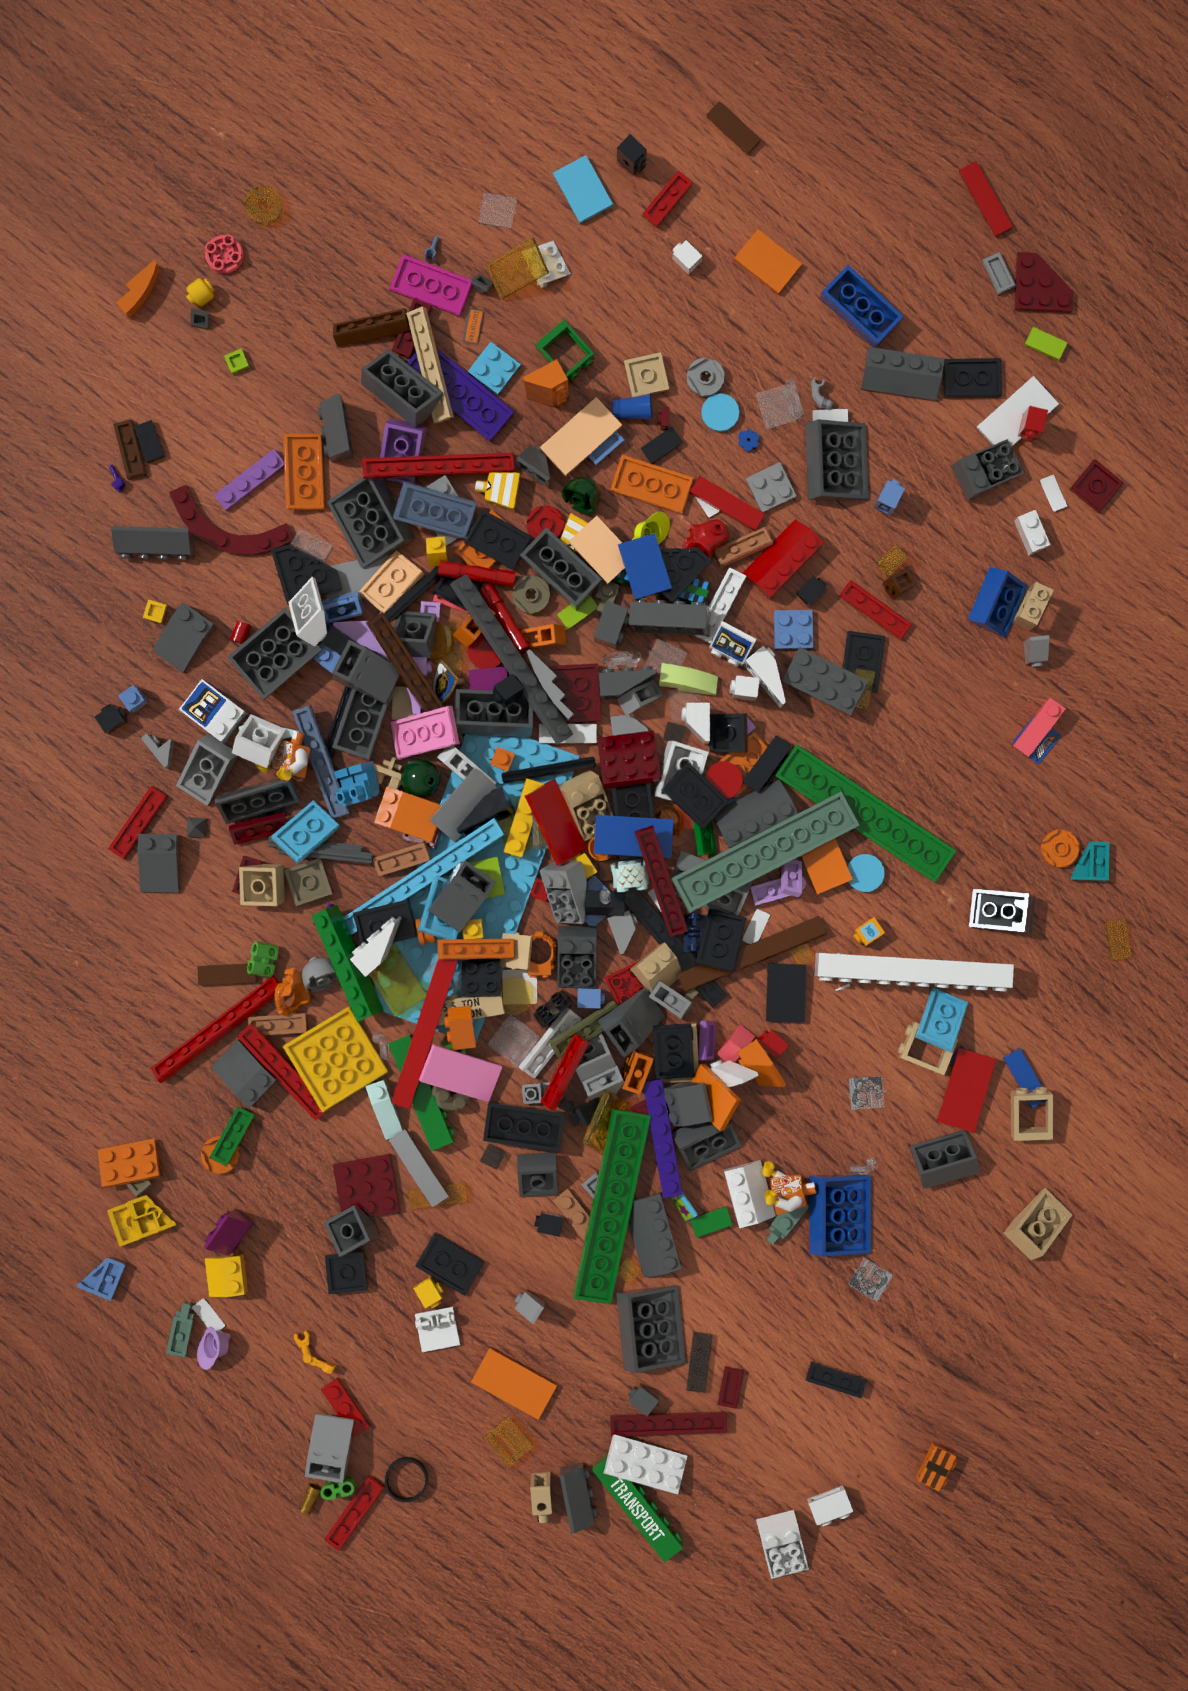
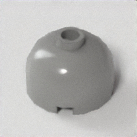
M313 957L302 970V980L306 991L308 989H311V992L323 991L332 986L330 983L334 980L336 982L339 981L329 958Z

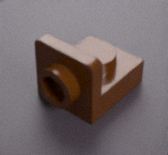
M908 568L890 576L882 583L891 599L917 585Z

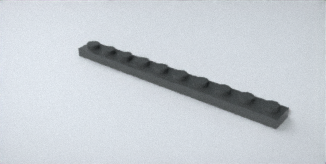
M466 574L453 581L450 586L509 674H513L524 687L523 695L555 743L558 745L573 735L572 731L468 575Z

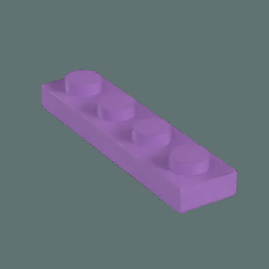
M273 449L214 496L223 508L228 511L283 469L284 461Z

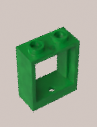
M563 320L538 341L535 346L541 356L550 363L554 359L546 350L566 333L586 355L579 363L565 373L568 381H573L578 377L579 371L583 367L586 369L594 362V353L569 324Z

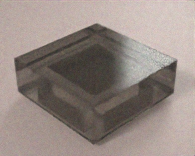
M668 721L663 740L682 743L686 726Z
M488 1144L480 1162L497 1170L506 1152Z

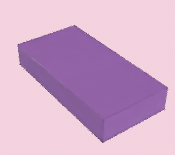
M700 1021L698 1060H714L716 1021Z

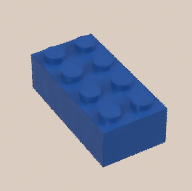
M849 265L821 292L820 299L874 348H877L889 336L904 317Z

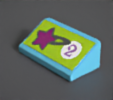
M682 1191L683 1195L669 1197L682 1218L687 1221L696 1217L697 1212Z

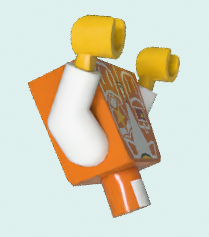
M293 731L291 741L282 739L278 751L268 768L256 763L255 765L264 773L268 772L272 765V768L278 770L276 775L281 780H290L292 776L305 778L310 754V747L302 745L305 734Z
M766 1161L762 1173L765 1177L773 1176L771 1178V1190H766L764 1195L767 1205H774L776 1215L805 1207L807 1205L806 1196L817 1193L815 1183L804 1184L801 1175L789 1176L778 1170L774 1171V1164Z

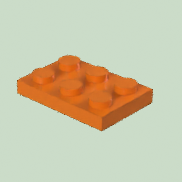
M154 1138L98 1150L102 1188L160 1177L157 1144Z

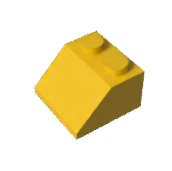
M243 1253L205 1258L209 1297L245 1295L248 1292Z

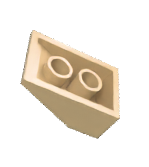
M1044 1188L1013 1219L1003 1234L1030 1260H1033L1045 1254L1072 1214Z

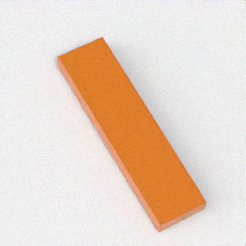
M514 939L437 940L438 960L515 958Z

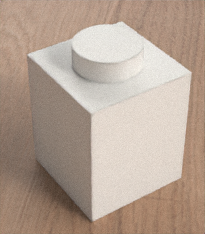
M687 240L683 244H677L673 249L672 259L688 275L702 262V255Z

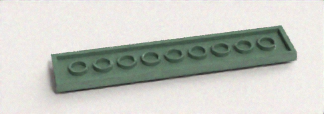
M839 792L673 877L671 880L688 912L691 913L859 826V823L843 793Z

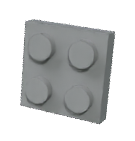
M780 462L745 479L762 513L796 498V494Z

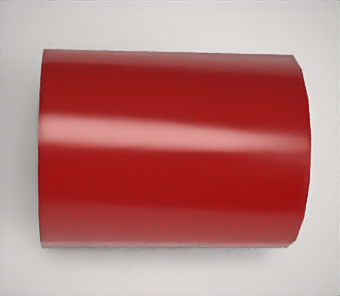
M236 621L230 640L243 644L248 639L251 625Z

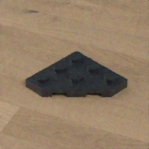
M291 545L271 550L287 605H289L288 602L312 576L316 579L320 596L343 589L338 571L333 567L322 563Z
M698 547L660 550L672 589L661 592V594L671 603L684 592L712 561Z

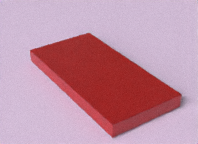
M555 779L525 795L556 865H561L587 849Z
M958 1047L937 1122L975 1133L996 1058Z

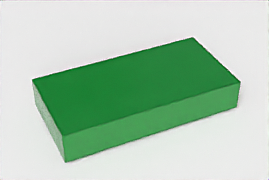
M726 1206L690 1219L696 1238L732 1225Z

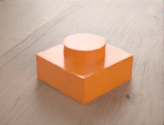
M497 746L490 765L508 772L515 754Z

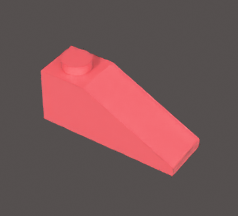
M1051 697L1045 700L1013 747L1029 757L1066 708Z

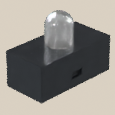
M607 889L602 891L586 890V915L624 916L625 892L609 891Z

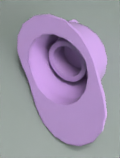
M212 1327L206 1329L197 1350V1359L202 1369H211L217 1358L227 1354L231 1337L229 1333L215 1330Z

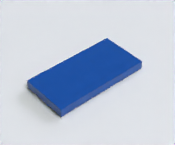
M596 815L594 854L643 857L635 831L653 825L664 858H671L673 819Z

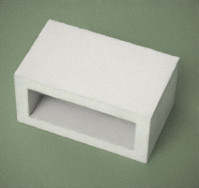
M1036 510L1023 514L1014 520L1029 556L1050 546Z
M736 675L735 680H732L730 683L729 693L733 694L732 699L756 701L760 678Z
M843 1485L807 1499L816 1525H828L833 1519L838 1517L839 1519H844L853 1512Z

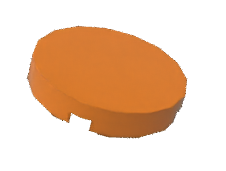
M1054 830L1048 833L1043 838L1040 846L1043 859L1049 865L1057 868L1073 864L1078 858L1080 849L1076 836L1066 830Z
M221 1135L206 1141L201 1151L203 1165L207 1170L215 1174L228 1173L234 1169L240 1157L238 1147L227 1167L209 1158Z

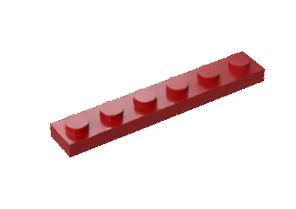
M252 1022L237 1035L242 1043L315 1121L326 1112H321L297 1070Z

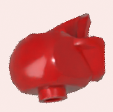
M719 519L707 521L700 525L693 524L689 527L690 536L685 539L682 549L698 547L707 557H711L715 549L728 541V528Z

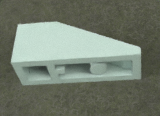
M384 1079L365 1086L385 1139H390L403 1131L395 1104L391 1103L393 1098L387 1080Z

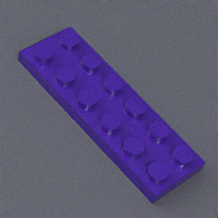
M437 349L452 411L491 442L514 415V411ZM415 353L407 364L422 375L417 353Z

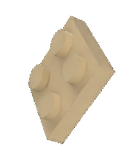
M661 352L624 360L632 397L669 391Z

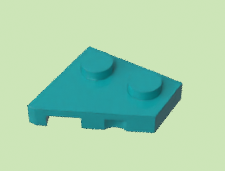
M1088 842L1070 876V880L1109 881L1110 842Z

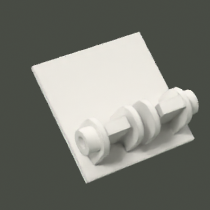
M554 241L522 251L524 261L528 263L532 276H535L537 285L541 288L546 287L548 282L571 274Z
M453 1307L415 1314L416 1329H418L422 1352L460 1345Z

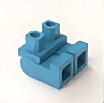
M373 761L360 763L334 772L335 778L340 779L342 786L339 788V792H336L337 802L339 804L343 803V807L378 796L380 790Z

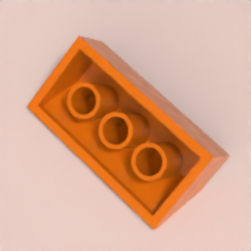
M557 359L522 377L525 396L528 400L552 407L555 405L561 406L568 401V379Z

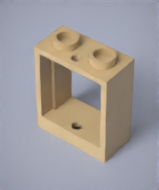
M1035 582L1028 588L1012 623L1028 631L1037 626L1054 590Z
M912 1022V1025L908 1024L905 1031L906 1040L904 1043L901 1042L898 1048L899 1058L945 1075L958 1039H956L951 1053L945 1050L942 1051L938 1064L935 1067L907 1056L919 1024L916 1022Z
M1037 1087L1035 1090L1017 1088L1011 1091V1136L1014 1141L1053 1140V1094L1046 1087ZM1046 1100V1126L1019 1127V1101Z

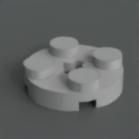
M700 358L690 365L687 372V385L694 394L702 398L710 397L721 390L724 384V370L717 361ZM702 373L710 375L708 382L701 380Z

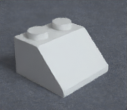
M686 703L685 707H682L681 721H685V726L704 745H708L710 742V703Z
M251 714L235 738L232 753L268 768L276 755L286 729Z

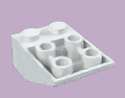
M401 916L397 919L392 917L381 926L382 932L378 929L367 939L368 944L363 942L352 952L354 956L350 960L365 977L387 958L402 919Z
M794 1510L756 1519L771 1579L809 1570Z

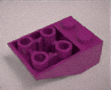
M237 1209L231 1212L228 1210L216 1222L215 1225L218 1227L205 1238L206 1245L204 1248L230 1256L254 1221Z

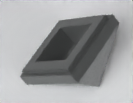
M478 274L471 280L478 293L487 292L495 284L481 274Z
M191 308V326L209 329L210 312Z
M188 818L187 837H207V818Z

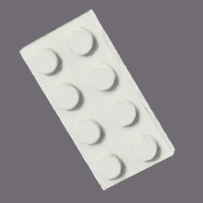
M613 1435L603 1474L678 1495L687 1455Z

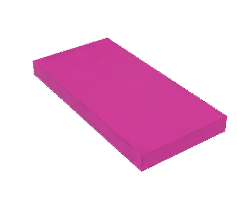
M403 254L389 290L410 299H418L432 305L434 308L461 317L473 285L471 279Z

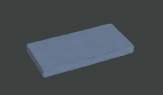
M404 481L393 519L465 539L477 502Z

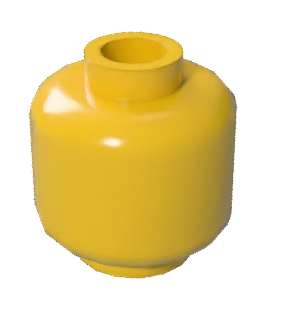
M197 278L186 288L188 292L186 297L192 305L197 304L199 307H203L214 298L213 292L215 290L206 278L204 280Z

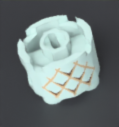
M641 859L620 861L618 866L615 863L610 864L613 874V888H617V892L629 891L628 888L636 887V890L648 889V884L651 883L645 862L641 863Z

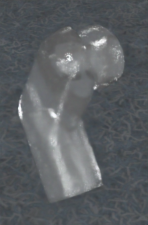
M381 1031L379 1033L374 1032L373 1042H379L380 1058L389 1059L390 1049L385 1034Z
M868 1158L866 1165H850V1174L867 1175L877 1169V1159Z

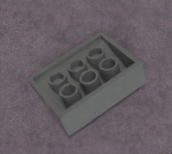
M820 419L805 424L808 500H867L866 424Z
M362 477L327 501L362 568L401 549L415 539L406 522L393 519L397 503L383 478L363 479Z
M285 607L227 658L259 696L265 700L317 656L322 649L318 644L313 646L296 635L292 615Z
M678 1285L617 1292L624 1371L638 1373L686 1363Z

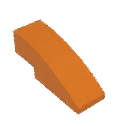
M155 260L125 284L130 291L116 302L129 319L145 303L157 281L160 267Z

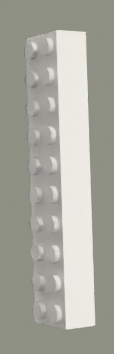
M816 953L814 976H819V980L832 981V977H838V981L852 982V978H855L859 983H871L872 979L877 980V984H890L891 981H896V985L910 986V982H915V986L929 987V983H934V987L949 988V984H954L953 988L968 989V985H972L973 989L987 990L988 987H992L993 991H1007V988H1013L1014 965Z

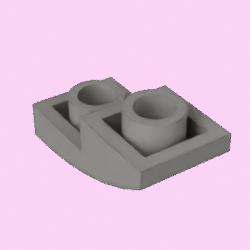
M550 1082L522 1085L523 1104L541 1103V1099Z

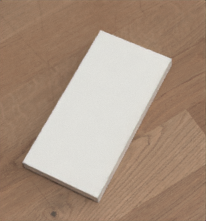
M1033 376L976 428L991 445L1008 439L1012 447L1022 438L1018 436L1022 415L1029 406L1046 409L1049 414L1059 403Z

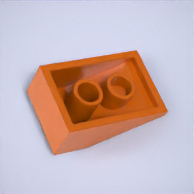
M386 786L374 823L433 843L438 827L430 821V818L442 805Z

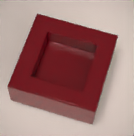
M662 407V413H658L657 424H661L660 430H668L670 407Z

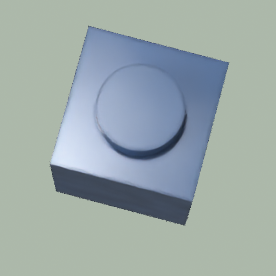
M132 685L118 695L128 711L133 714L149 703L139 687Z
M578 988L577 1008H600L601 1004L604 1005L605 993H601V989Z

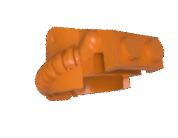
M535 931V934L531 935L533 936L532 941L535 939L547 941L551 946V956L544 963H535L530 959L528 975H530V978H537V975H542V978L549 977L551 970L555 967L553 962L558 954L557 944H555L556 942L553 941V938H550L551 936L545 935L543 931Z
M295 968L285 970L284 974L287 977L283 978L282 983H279L275 990V1004L278 1013L283 1016L297 1011L302 1004H307L310 1001L309 990L306 991L303 984L302 972H297ZM294 987L293 1002L289 1007L285 1008L284 997L290 996Z

